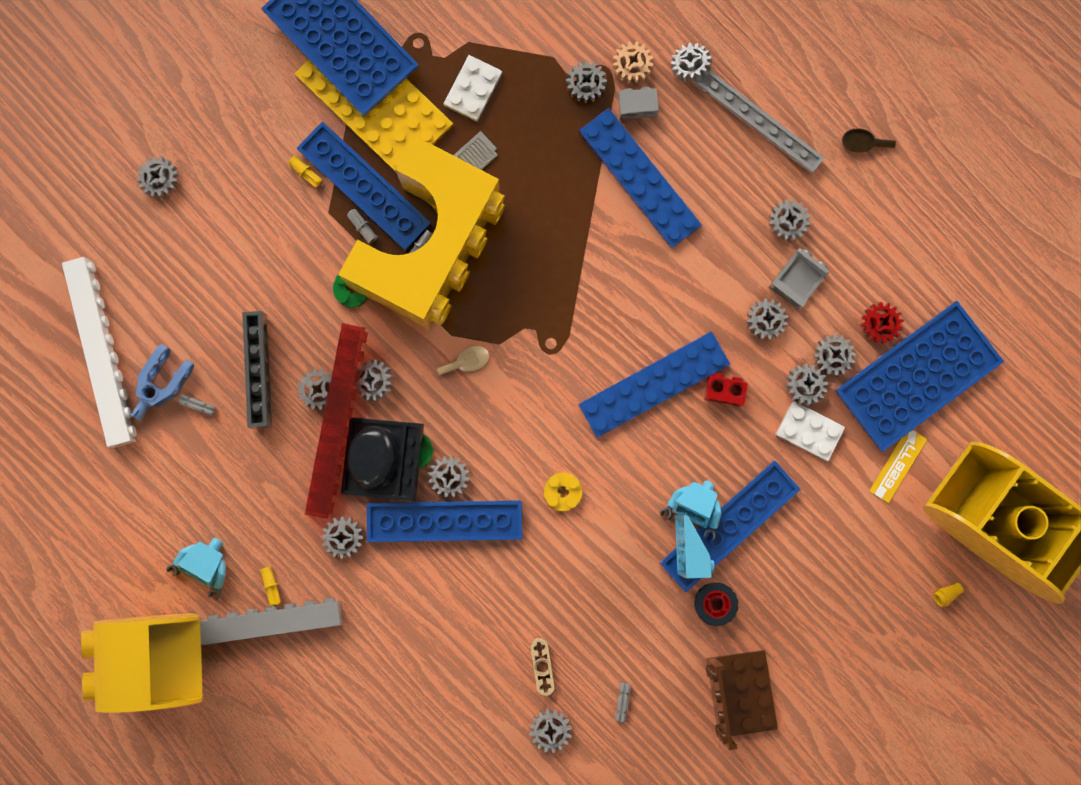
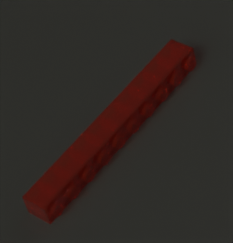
M345 323L341 325L304 515L328 519V515L333 514L335 503H331L332 495H336L338 489L335 479L336 476L340 477L342 465L338 464L340 457L344 458L346 446H342L343 439L348 438L349 427H346L347 419L351 420L353 408H350L351 400L355 401L357 389H353L354 383L359 381L361 370H357L358 362L362 363L364 351H361L362 343L366 344L368 332H365V327Z

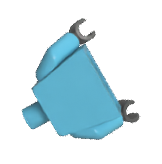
M704 481L702 485L693 482L690 486L675 490L667 503L668 507L661 509L660 515L663 516L666 511H669V516L666 520H671L673 517L672 509H674L673 512L678 515L689 516L692 522L704 528L709 526V529L704 533V539L706 534L711 532L713 534V541L715 539L714 530L717 529L722 515L720 503L716 500L718 494L712 491L714 484L710 481Z
M213 538L208 546L198 542L196 545L192 544L179 551L173 561V565L168 566L166 571L170 572L174 568L175 573L173 576H177L182 572L209 588L213 586L214 588L209 591L208 597L212 596V592H216L217 600L222 595L221 588L226 576V563L223 561V555L218 552L223 543Z

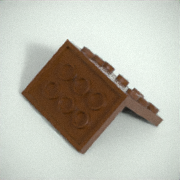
M765 650L706 658L707 677L710 678L717 723L715 730L717 737H719L723 745H726L729 750L737 749V744L732 740L731 736L778 729Z

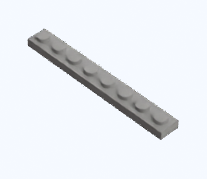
M707 70V76L701 75L702 80L695 79L694 85L812 174L823 161L824 157L711 70Z

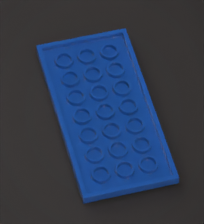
M270 0L261 8L269 19L363 117L419 68V64L357 0Z
M955 301L834 391L880 452H883L1002 364L1004 360L961 304Z

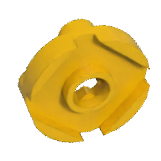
M557 473L546 482L544 497L547 503L555 510L568 511L576 507L580 502L582 486L579 480L572 474ZM561 486H565V489L569 490L568 495L565 494L566 497L563 498L561 494L557 493L558 488L561 489Z

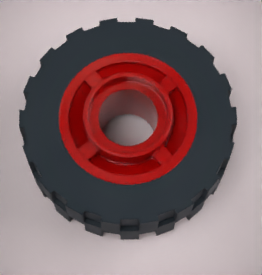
M713 582L706 584L700 588L695 596V611L699 618L709 625H726L736 616L739 608L737 595L730 587L723 583ZM716 598L721 601V607L718 610H714L711 606V602Z

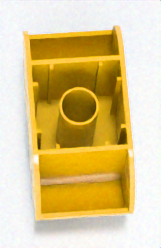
M970 442L923 506L924 512L933 522L1007 578L1047 601L1056 604H1062L1065 601V592L1081 571V506L1020 461L993 446L981 442Z
M185 613L94 621L93 630L82 631V658H94V672L83 673L82 700L83 702L95 701V712L119 713L157 710L192 705L203 701L200 615Z

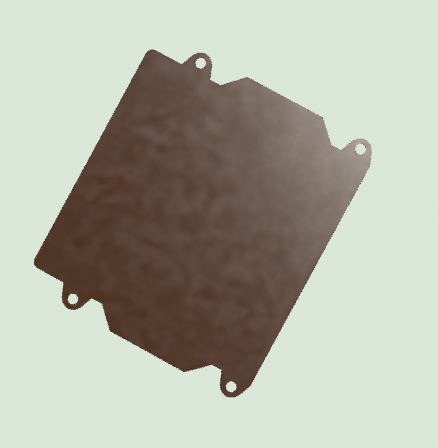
M421 32L414 33L407 38L402 48L419 64V68L407 79L453 123V126L434 146L454 155L481 131L497 148L495 152L498 154L482 171L499 179V192L505 195L503 201L505 208L497 224L493 225L487 222L484 227L487 230L485 234L487 242L480 256L475 258L469 255L465 262L468 264L467 270L470 273L460 292L451 288L446 297L450 299L448 304L452 306L444 323L439 326L449 336L498 345L525 328L536 330L541 350L548 355L556 354L563 348L570 337L602 163L580 135L579 130L608 108L611 110L615 92L612 73L604 65L595 66L596 68L601 66L602 71L606 73L605 79L607 84L603 85L606 87L605 92H601L600 98L595 96L594 102L589 98L587 103H585L584 98L577 101V95L571 97L572 91H567V86L569 85L566 84V79L569 77L554 57L467 42L443 58L432 55L431 44L425 34ZM421 38L424 41V45L421 48H415L413 46L414 39ZM468 55L502 71V75L478 122L445 107L443 104ZM596 79L594 82L596 83V86L598 87V85H599V80ZM346 125L343 141L431 222L432 225L427 230L434 233L438 220V214L434 208L424 200L403 190L397 173ZM334 185L328 215L355 242L358 239L386 254L405 255L410 253L415 246L414 243L406 251L403 250ZM356 209L362 218L369 222V227L378 236L376 241L368 244L361 233L356 231L355 225L347 216L349 211ZM549 338L556 340V347L553 349H548L545 345L546 340Z

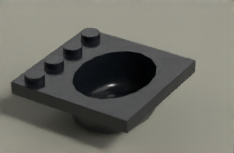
M350 417L341 494L416 502L424 424Z

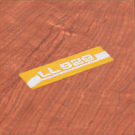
M914 430L902 437L872 485L870 492L889 503L927 439Z

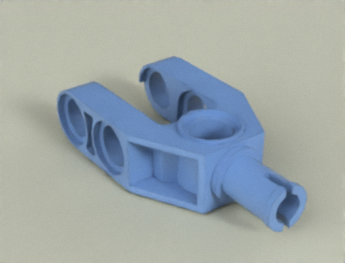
M160 344L155 349L138 376L136 396L139 397L140 402L130 415L142 421L150 407H159L176 397L195 366L186 359L178 371L173 373L174 377L166 388L162 390L160 387L153 385V379L171 352L163 344ZM155 389V396L149 398V391Z

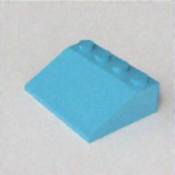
M675 515L677 574L685 578H711V573H714V561L710 559V555L689 516Z

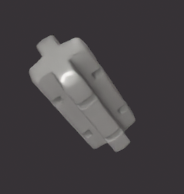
M180 395L178 399V404L211 416L216 411L215 406L186 395Z
M621 683L619 690L621 693H619L617 704L618 712H616L615 719L618 722H626V712L628 711L630 697L628 694L631 691V685Z

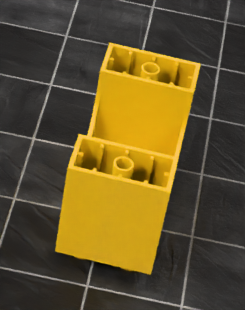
M414 135L396 168V173L403 190L424 200L437 212L438 220L432 237L423 247L405 255L386 254L357 239L338 275L350 289L367 296L369 299L429 330L433 322L442 325L447 318L452 305L448 304L450 299L446 297L451 288L458 292L463 288L470 273L467 270L468 264L465 262L469 255L475 258L480 256L487 242L485 237L487 230L484 227L487 222L493 225L497 224L505 208V204H503L505 195L499 192V179Z

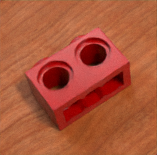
M713 373V376L710 375L707 378L704 400L739 407L744 406L748 383L743 382V378L732 377V379L724 378L725 375ZM713 383L721 385L720 392L713 391ZM732 386L739 388V396H734L731 393Z

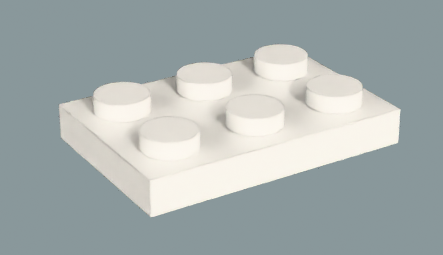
M468 55L443 103L444 106L478 122L502 75V71Z
M792 401L775 435L825 461H829L845 427Z

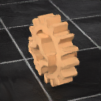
M629 41L627 47L622 44L621 50H616L615 54L617 56H613V61L615 62L613 63V69H617L616 75L621 74V80L628 78L627 81L630 83L631 79H634L635 83H638V78L644 81L645 75H650L651 71L649 69L653 68V63H651L653 56H649L650 49L644 50L645 44L639 47L637 41L635 45H632ZM621 60H622V63L625 65V68H624V69H623V67H622V65H621Z

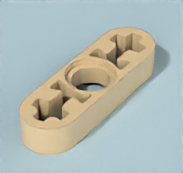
M536 638L531 643V654L537 691L543 696H548L554 691L548 643L543 638ZM537 642L545 645V648L542 649V655L547 654V658L540 657L535 659V656H539L538 649H534V646H537ZM540 661H545L548 664L547 671H538L537 664ZM550 674V677H546L547 684H551V687L548 688V691H544L543 688H540L543 685V679H538V676Z

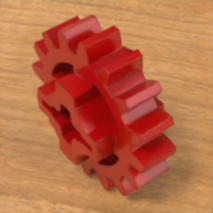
M879 302L877 306L873 304L870 306L871 309L864 311L867 315L861 317L865 322L860 324V326L866 328L863 334H869L868 340L874 338V343H878L881 340V343L885 344L887 340L891 342L894 341V337L900 336L897 331L903 330L900 323L904 322V320L899 319L902 313L895 312L896 306L891 309L890 303L883 306V303ZM877 311H885L886 313L880 314L879 312L877 313ZM884 318H886V319L884 320V323H883L884 326H882V327L879 328V326H880V324H881V321H880V320H883ZM884 332L885 334L888 333V335H879L878 333Z

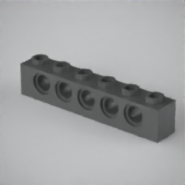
M263 311L242 312L247 426L251 429L272 428L267 314Z

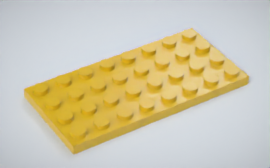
M310 60L306 61L294 73L394 172H396V168L414 135L434 145L453 126V123L408 79H405L373 110L363 117Z

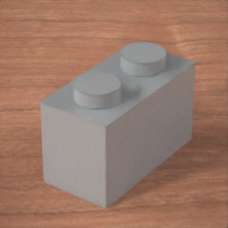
M643 87L640 90L627 88L620 91L618 94L620 119L657 116L659 111L657 88Z

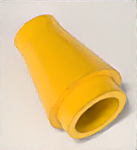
M957 582L953 585L936 589V592L933 593V598L938 606L947 607L960 594L964 593V589Z

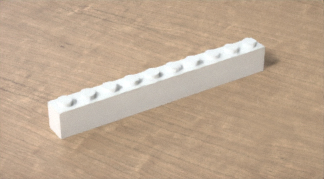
M85 257L63 262L62 266L107 447L115 448L136 442L137 432L131 423L130 418L132 416L130 414L132 412L127 407L126 400L128 396L126 390L122 387L121 381H123V376L117 367L118 356L113 351L112 345H114V340L108 331L109 320L104 315L103 309L105 304L99 295L100 284L95 279V265Z

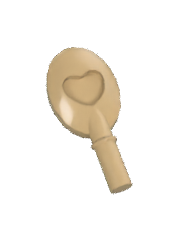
M481 346L466 348L458 355L457 361L437 368L439 376L458 368L466 372L477 371L487 364L489 353Z

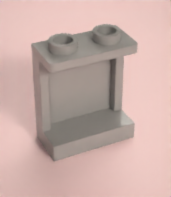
M799 248L770 284L769 288L799 310L805 305L807 299L830 271L823 262H817L813 259L809 251Z

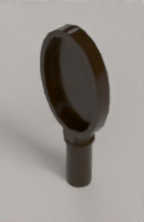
M857 128L851 129L843 135L842 144L852 152L862 153L871 150L874 146L895 148L896 140L875 139V136L868 130Z

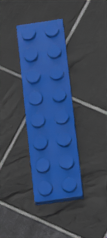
M609 108L579 130L580 135L671 249L701 227L702 224Z
M323 121L297 147V150L403 250L406 251L432 225L427 218Z
M711 331L578 405L596 438L702 381L713 373L729 366L730 362Z
M775 460L721 507L722 515L717 529L714 530L715 539L713 541V534L711 532H708L704 539V533L709 529V526L707 528L700 526L696 529L710 555V559L714 561V567L801 490ZM676 548L659 562L684 592H687L701 579L685 578L677 574Z
M522 501L367 503V542L522 539Z

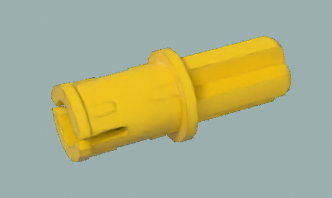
M293 156L289 160L288 165L299 173L300 178H304L315 188L322 183V179L311 170V167L309 165L306 166L297 156Z
M272 566L260 569L259 571L264 583L263 589L266 590L270 606L279 605L281 599Z

